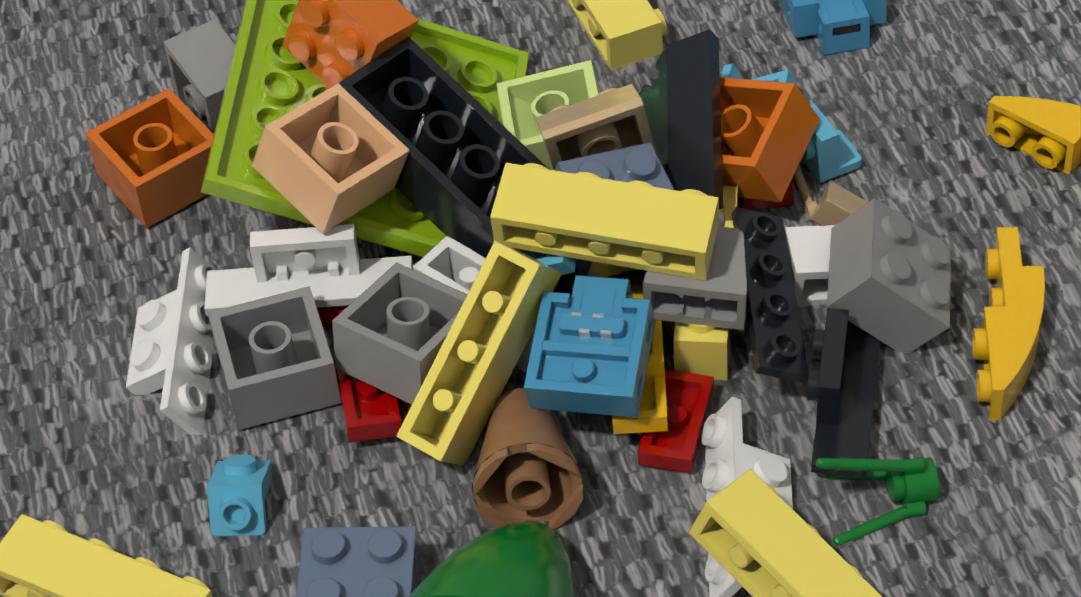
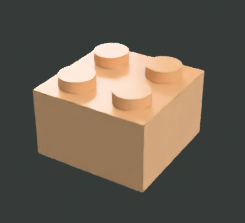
M338 83L267 124L264 128L252 167L324 234L394 190L410 150Z

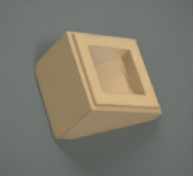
M830 180L811 219L822 226L836 225L868 202Z

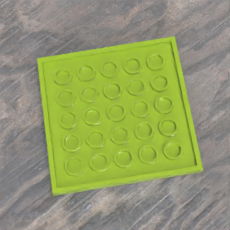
M246 0L201 193L313 225L252 167V163L265 126L326 91L327 88L282 45L299 0ZM417 18L419 21L411 39L503 125L496 83L526 76L529 53ZM396 187L338 224H354L356 238L424 257L446 237Z

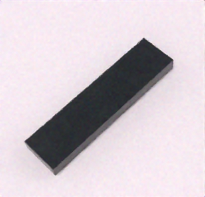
M707 30L666 45L668 178L674 190L693 189L701 191L707 196L719 197L720 210L724 209L719 38L711 30Z

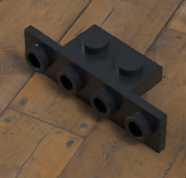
M735 207L732 212L733 227L738 228L744 233L747 279L746 313L755 373L805 383L809 372L783 217Z
M827 308L825 330L815 329L813 337L812 361L821 362L820 369L810 368L808 376L807 401L817 402L811 472L866 477L867 471L820 469L816 466L818 458L869 457L880 340L848 321L849 310Z

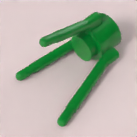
M837 457L818 458L816 460V466L820 469L867 471L866 477L826 474V477L830 480H885L890 500L892 502L901 501L903 505L898 509L835 536L833 543L837 546L862 538L906 518L925 516L927 513L925 503L938 501L939 477L936 465L931 457L906 460Z

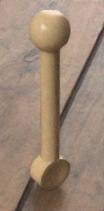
M799 164L793 176L802 198L808 221H814L811 218L817 203L811 197Z

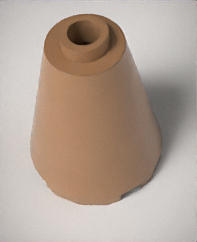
M524 388L512 389L499 397L492 410L473 478V498L482 519L495 528L524 521H549V527L555 529L574 516L583 500V476L551 411L530 408Z

